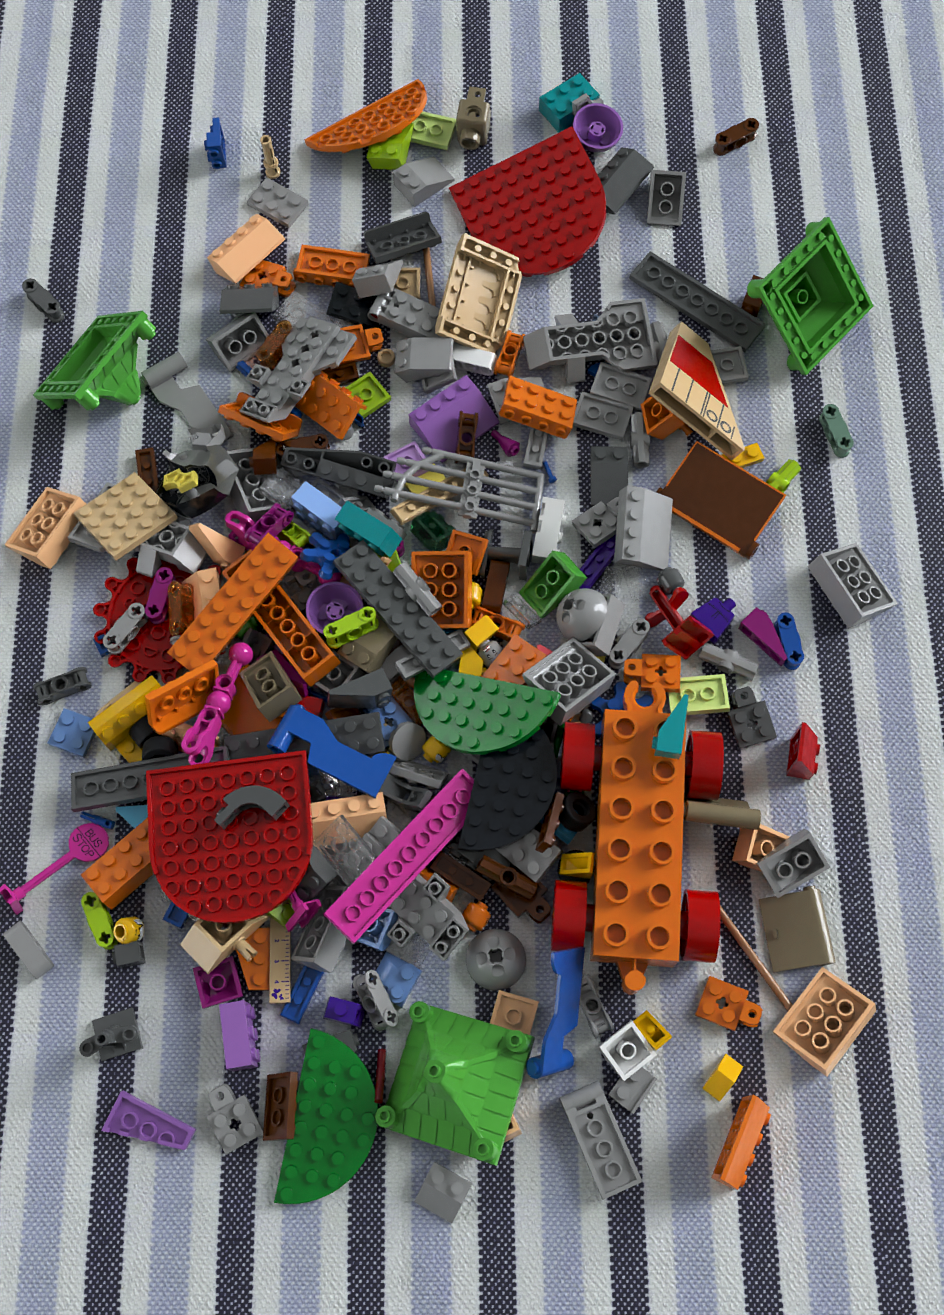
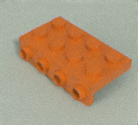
M302 244L297 266L293 270L294 279L301 283L308 282L335 287L336 282L355 288L352 282L353 276L359 268L369 266L370 254Z
M321 371V374L313 378L311 386L295 407L335 437L343 440L360 408L366 410L367 406L363 404V399L356 395L353 397L349 389L339 387V382L332 378L328 379V374Z
M510 375L507 380L499 415L565 439L573 427L577 399Z
M244 392L238 394L235 402L219 406L218 413L223 414L224 418L236 420L243 427H251L258 434L269 435L276 442H282L298 436L303 422L300 417L291 413L284 420L270 423L242 414L240 409L249 397L255 398Z
M515 634L481 677L528 686L522 674L547 657V655Z
M213 659L204 663L200 667L145 695L148 723L157 734L162 735L200 714L202 709H204L208 695L214 692L213 686H216L215 681L219 676L217 662Z

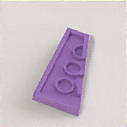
M123 1090L120 1092L101 1131L113 1132L126 1137L130 1136L139 1140L151 1141L160 1145L186 1150L196 1129Z

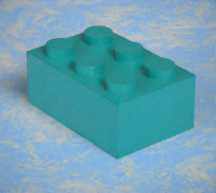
M579 73L540 96L539 112L559 133L573 125L575 116L573 115L572 101L585 93L591 100H596L600 98V94Z
M348 500L335 517V520L339 523L338 527L351 538H356L359 542L364 540L381 557L385 554L390 558L403 540L391 527Z

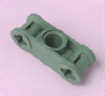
M827 404L823 408L819 421L834 454L837 457L845 458L850 453L854 441L839 408L834 404Z

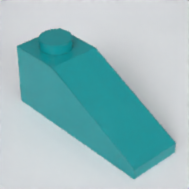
M685 694L660 728L657 737L653 736L651 748L655 749L654 756L672 759L680 758L689 695Z

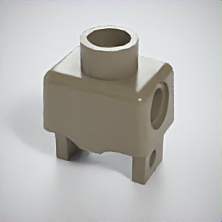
M469 86L467 99H461L459 102L456 117L457 140L463 148L468 150L477 149L479 145L484 146L488 140L491 110L490 104L484 102L485 88Z

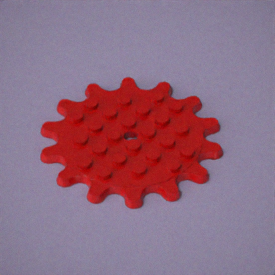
M133 557L127 561V568L129 570L127 578L120 580L115 577H109L105 581V587L111 591L112 598L106 603H97L93 607L94 614L105 618L107 621L105 628L97 631L94 635V640L98 644H103V639L98 640V636L106 635L131 604L140 603L144 608L146 607L155 575L151 578L137 573L138 558ZM161 560L162 565L160 568H169L176 578L172 601L167 613L171 614V618L164 620L161 624H153L148 619L136 637L129 642L120 654H112L108 658L109 665L114 668L126 662L132 663L134 666L132 677L136 682H143L149 673L158 671L161 674L163 683L167 684L176 679L179 669L185 668L167 652L173 646L170 643V638L182 635L189 627L182 582L192 574L179 570L177 565ZM211 565L207 568L210 569L216 567L220 576L221 568L218 565Z

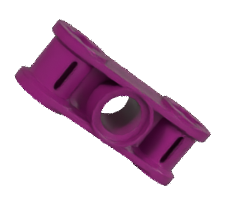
M275 503L268 512L246 531L245 541L258 545L267 533L275 538L291 523L294 513L281 508L280 504Z
M167 567L157 570L145 607V614L153 624L164 622L176 585V578Z

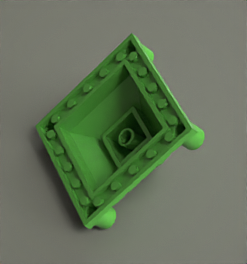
M824 217L820 222H810L806 226V237L764 279L751 280L747 286V293L751 298L762 299L784 342L787 344L791 353L787 358L788 368L793 371H800L801 375H807L873 307L830 217Z
M144 311L97 316L33 396L37 400L43 401L52 410L61 408L64 404L63 399H75L86 410L96 409L100 404V398L126 405L137 404L141 399V388L136 370L138 348L136 342L138 337L142 340L152 339L156 334V327L147 319L148 315Z
M422 1001L415 1002L409 1010V1015L413 1022L386 1105L381 1106L376 1112V1122L380 1127L497 1166L535 1037L524 1034L519 1030H510L433 1007Z

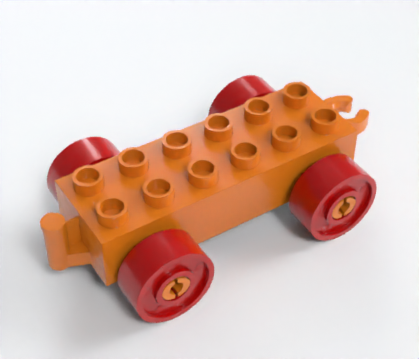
M635 680L631 681L625 689L623 696L624 710L605 709L601 724V745H595V724L564 723L560 790L590 792L593 771H599L593 904H587V882L555 880L551 929V951L584 947L585 932H591L590 961L616 963L622 979V989L629 995L636 994L644 987L646 983L644 973L647 966L673 968L679 962V949L682 961L715 963L720 938V899L718 892L685 889L681 905L684 790L685 797L688 799L716 801L719 799L724 764L722 733L690 730L686 745V722L680 758L672 759L654 756L655 749L651 748L653 736L657 737L660 728L671 713H663L666 694L659 682L653 683L651 688V694L654 699L653 703L648 707L637 704L635 696L638 693L639 685Z

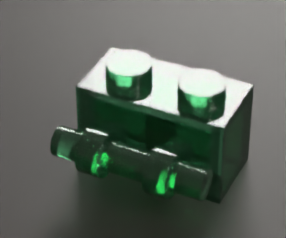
M434 510L431 513L426 511L412 520L410 532L429 551H443L447 548L452 530L456 529L452 525H448L444 521L445 518Z

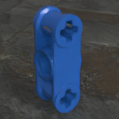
M783 612L775 621L774 628L787 656L784 666L789 670H796L804 660L801 639L794 617L790 613Z

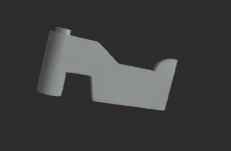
M179 352L141 372L142 377L140 379L144 386H149L161 404L180 411L192 428L212 427L214 424H221L225 432V441L234 436L200 385L181 389L174 380L173 375L188 367ZM192 444L193 450L209 451L205 445Z

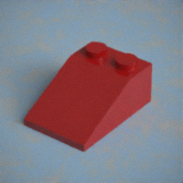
M805 722L800 724L790 739L786 776L810 780L817 773L818 763H815V758L819 755L820 744H817L818 737Z

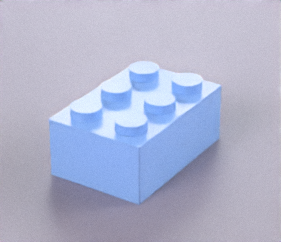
M305 481L291 497L296 516L301 520L305 519L308 521L313 529L315 528L317 531L323 532V535L328 540H336L340 534H345L338 527L339 523L335 520L342 507Z

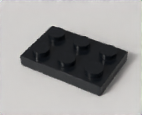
M336 282L326 315L356 325L362 324L363 327L368 329L378 328L379 323L370 320L367 316L377 295L359 298L354 287Z

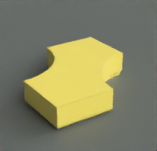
M178 468L164 475L163 487L166 491L177 488L181 493H184L198 486V474L194 470L183 473Z

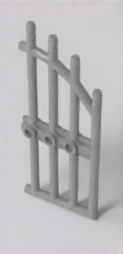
M423 447L422 453L431 454L432 456L420 461L397 457L396 463L410 467L403 474L392 473L387 470L383 471V477L398 480L395 489L381 485H375L374 487L375 492L391 495L390 501L393 503L398 502L400 497L458 510V516H462L465 519L476 520L477 515L530 526L532 534H536L545 474L434 448L431 449L430 447ZM445 458L467 464L464 472L433 465L432 463ZM489 468L537 479L536 488L484 476V469ZM419 469L462 478L464 482L463 487H458L412 475ZM407 482L460 494L461 500L460 503L403 491L402 489ZM482 483L535 495L534 503L481 492ZM483 499L533 511L532 519L479 508V501Z

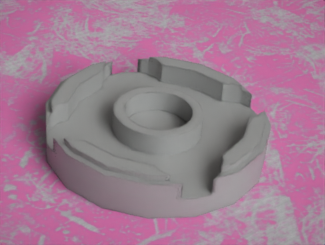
M406 721L400 723L390 735L389 749L394 756L401 760L408 761L414 759L423 750L422 746L426 742V733L415 722Z

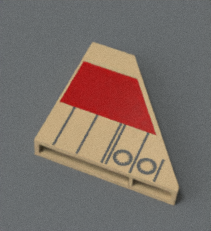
M681 321L669 333L648 394L730 460H733L744 451L745 447L709 344Z

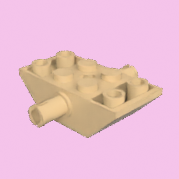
M265 914L250 921L231 924L213 923L199 919L193 924L180 946L207 974L236 949L249 962L252 960L251 956L254 958L258 952L245 940L268 920L270 916Z

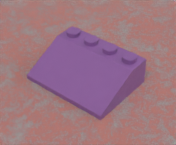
M467 375L408 414L410 426L428 447L455 453L457 446L459 411L469 414L478 413L475 440L498 425L500 421L477 386ZM462 434L463 442L469 443L471 441L470 435ZM444 458V459H442V460H440V461L443 463V462H445V461L448 460V459H445V458Z

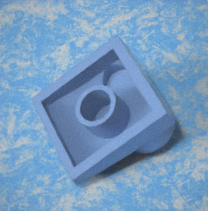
M387 908L356 942L374 948L377 951L387 949L392 940L387 936V933L399 919L398 914Z
M386 951L376 972L379 974L391 1002L403 1008L422 970Z

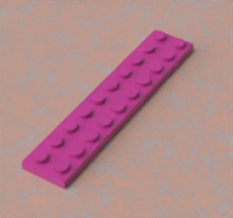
M463 768L323 913L352 944L363 935L464 826L474 779Z

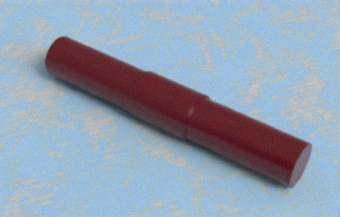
M378 1049L375 1103H383L385 1049Z

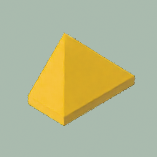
M595 853L562 854L559 874L591 879Z

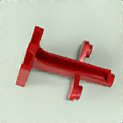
M655 585L651 587L649 594L659 610L654 613H648L645 616V620L649 622L650 628L666 619L673 631L661 640L662 643L671 651L687 660L710 640L714 634L691 615L683 620L677 612V609L689 596L686 589L682 587L676 588L673 591L672 597L668 599L660 586Z

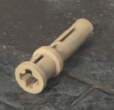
M263 135L260 138L265 157L263 161L266 168L265 173L268 178L276 179L281 173L278 167L279 162L274 156L271 137Z

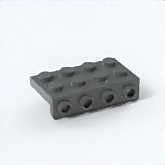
M427 211L366 230L363 233L366 247L376 264L386 263L388 260L401 258L406 254L416 253L421 249L435 247L437 244L442 243L441 236L432 224Z

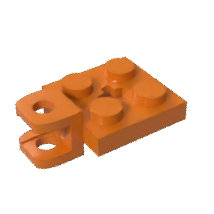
M262 260L246 274L239 284L240 287H244V284L254 283L256 287L262 286V283H272V286L278 285V295L284 297L292 296L296 288V284L291 281L293 277L290 273L286 272L285 266Z
M362 324L340 328L355 334L357 337L353 344L354 346L350 348L340 365L354 361L369 360L371 358L370 353L382 349L384 339L380 328L363 330Z
M453 529L446 551H465L468 548V551L472 553V575L477 576L489 540Z
M642 654V659H627L624 661L623 682L629 684L635 680L638 682V685H641V691H651L653 683L659 682L665 692L680 693L681 655ZM663 670L665 673H663V676H659V673L655 672Z
M709 976L695 1016L735 1031L738 1023L752 1028L757 1027L763 1010L759 1005L746 1000L749 993L748 990ZM725 998L728 1006H724L722 1009L718 1008L719 1004L716 1001ZM754 1013L756 1017L751 1018L748 1014Z

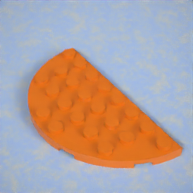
M417 79L304 139L306 146L323 152L347 153L350 150L363 148L378 142L383 143L389 137L400 134L404 128L410 125L423 112L427 103L425 87Z

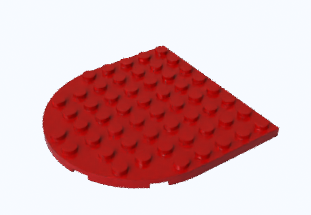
M573 126L449 187L471 236L519 257L518 268L523 277L544 274V276L550 275L575 264L590 247L594 246L605 224L606 196L604 188Z
M306 750L146 771L150 861L161 889L175 905L196 918L213 923L231 924L250 921L269 913L294 892L306 873L313 848V824ZM245 786H263L272 789L290 805L277 820L260 808H249L242 811L225 830L214 821L218 811L228 806L223 799L234 790Z

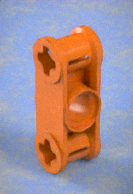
M511 330L507 331L504 345L495 364L494 374H503L508 376V378L510 375L513 376L518 357L524 346L523 336L526 334L519 335L512 333Z
M475 606L474 608L475 613L472 617V625L485 615H488L494 623L501 624L498 627L499 630L493 636L507 642L515 634L520 636L521 631L525 629V625L520 621L509 619L480 606Z

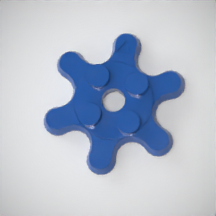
M312 533L309 537V542L315 548L304 549L300 553V558L305 562L319 564L321 567L318 573L320 578L330 580L334 573H341L335 567L333 561L351 549L349 547V536L347 534H340L336 540H328L320 533Z
M622 681L615 683L614 696L611 699L605 700L599 696L590 703V707L601 714L600 722L595 724L596 738L601 737V724L605 709L624 710L623 696L627 687L626 683ZM643 695L639 699H635L637 704L643 707H648L653 703V698L650 695Z

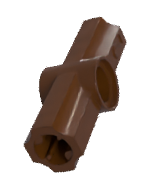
M486 855L482 856L476 866L475 871L527 899H531L537 889L538 883ZM504 872L510 874V881L508 883L503 880Z

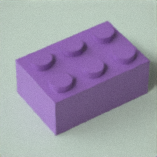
M245 1000L219 1004L226 1069L234 1072L258 1067L261 1056L259 1049H256L255 1041L258 1040L257 1028L253 1027V1020L256 1019L254 1007H251V1004Z

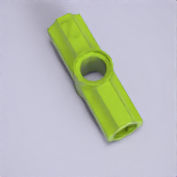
M788 459L778 472H774L769 477L766 483L784 493L790 482L800 472L801 467L799 463Z

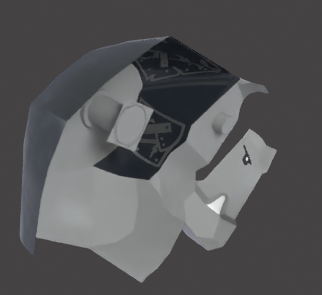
M214 424L212 427L196 429L195 427L188 429L191 433L189 444L205 445L209 450L207 452L203 450H187L179 454H172L166 449L163 452L170 462L164 475L178 468L183 473L194 470L198 474V486L184 493H181L177 488L166 491L163 487L164 476L155 492L171 509L184 517L194 518L207 512L225 499L232 489L239 468L225 448L222 447L226 437L221 424Z

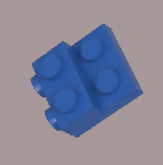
M219 117L212 118L213 125L210 126V132L206 133L207 140H204L208 162H212L213 169L227 168L225 138Z

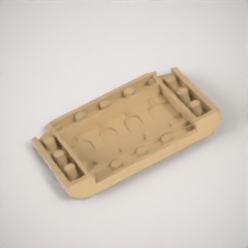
M464 233L456 246L435 325V333L444 338H453L454 342L463 346L495 354L505 342L522 279V273L518 268L519 257Z

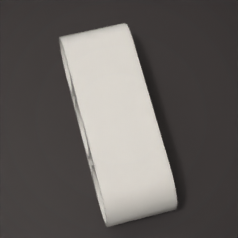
M453 343L455 368L487 376L493 375L498 359L496 354Z

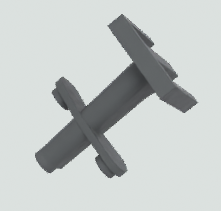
M489 529V531H485L484 538L488 539L489 542L477 576L485 578L488 560L491 561L493 559L518 564L519 580L527 581L530 550L533 549L532 531L524 530L521 548L491 546L494 530Z
M134 1008L125 1009L92 1020L95 1035L84 1040L79 1047L81 1055L85 1057H90L99 1051L102 1062L117 1056L126 1055L135 1050L144 1049Z

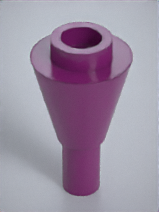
M497 430L492 431L491 436L498 441L507 457L518 454L520 450L519 442L502 436Z

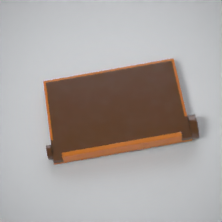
M698 441L690 449L664 489L660 487L656 491V493L673 499V514L748 560L754 556L760 544L756 540L786 498V494Z

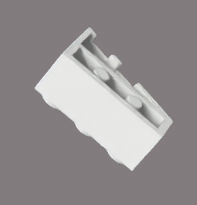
M543 497L531 562L542 564L552 550L560 552L557 546L558 543H562L564 533L560 532L561 526L565 527L567 516L564 515L565 500Z

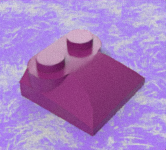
M233 956L225 958L209 974L200 966L193 968L202 1009L243 997L238 967Z

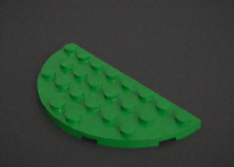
M425 670L417 674L414 681L415 706L425 728L446 747L473 755H485L488 752L498 750L502 752L524 742L540 729L539 726L547 717L552 715L561 697L560 693L449 670H443L434 678Z
M314 1028L310 1029L296 1095L297 1108L295 1111L294 1139L287 1140L274 1203H307L338 1190L362 1166L370 1152L376 1134L377 1122L375 1115L378 1110V1103L374 1102L375 1088L366 1066L349 1046L333 1035Z

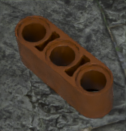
M491 560L482 601V607L488 611L501 613L510 562Z

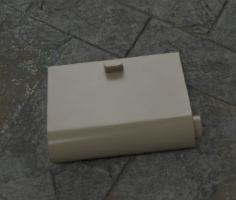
M684 793V821L758 830L760 826V810L750 809L747 801L719 798L717 801L688 799Z
M807 886L803 888V891L784 894L779 898L773 896L758 899L773 973L836 963L820 889H816L815 886Z

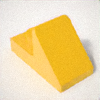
M647 1010L633 1021L655 1051L672 1038L671 1034Z

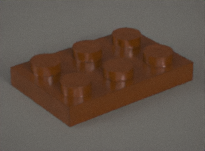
M298 1072L267 1075L263 1141L294 1139Z

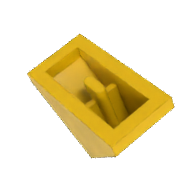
M485 615L467 629L464 634L472 648L478 652L477 649L485 641L489 640L499 628L488 615Z
M725 1054L702 1089L718 1101H721L736 1082L743 1066Z

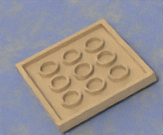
M135 472L74 512L77 520L115 561L178 519L176 513Z

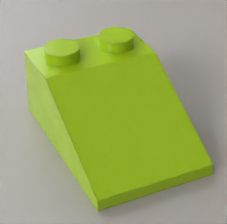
M413 123L404 128L400 134L389 137L385 142H378L369 146L367 159L372 169L396 170L406 164L414 127Z

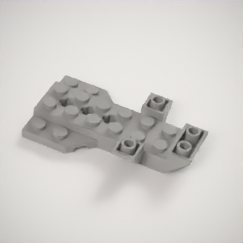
M645 298L610 302L596 321L579 323L573 314L555 315L556 326L543 327L523 336L529 371L544 370L548 366L565 364L567 384L585 382V362L605 359L621 372L657 368L658 366Z
M300 317L281 344L283 357L273 372L267 367L255 364L247 375L246 379L257 386L260 391L255 398L249 397L240 412L267 423L286 419L311 386L313 378L321 374V371L324 369L338 367L357 337L353 333L341 330L336 324L310 317L309 320Z
M107 482L97 497L115 484ZM177 515V520L134 548L133 550L139 552L136 572L153 578L162 565L161 560L177 565L179 570L194 574L208 554L189 530L190 519ZM80 522L76 524L68 536L69 541L98 552L106 551Z
M381 816L372 829L364 834L343 862L344 866L335 878L343 886L349 887L371 864L370 857L375 860L401 831L387 818ZM434 873L428 881L418 874L389 906L401 918L397 920L387 933V936L402 949L418 933L430 944L428 948L443 961L448 958L467 934L469 928L461 911L446 899L451 886L437 873Z

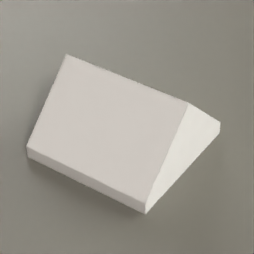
M632 1020L599 1045L605 1060L623 1081L657 1055Z

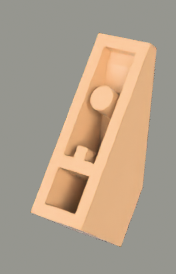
M201 523L189 526L191 533L213 562L220 565V568L225 570L243 556L244 546Z

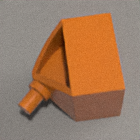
M652 396L640 404L648 435L663 440L678 428L679 430L682 429L687 436L693 432L686 423Z

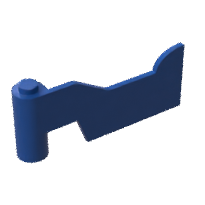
M300 704L288 707L267 744L268 749L276 754L286 753L295 736L311 744L308 765L373 798H376L397 756L388 753H378L369 758L338 742L325 721L306 711Z
M585 947L551 952L552 970L555 974H558L554 1015L542 1041L541 1055L529 1058L526 1063L527 1073L533 1079L569 1070L574 1064V1057L568 1049H563L564 1036L578 1025Z

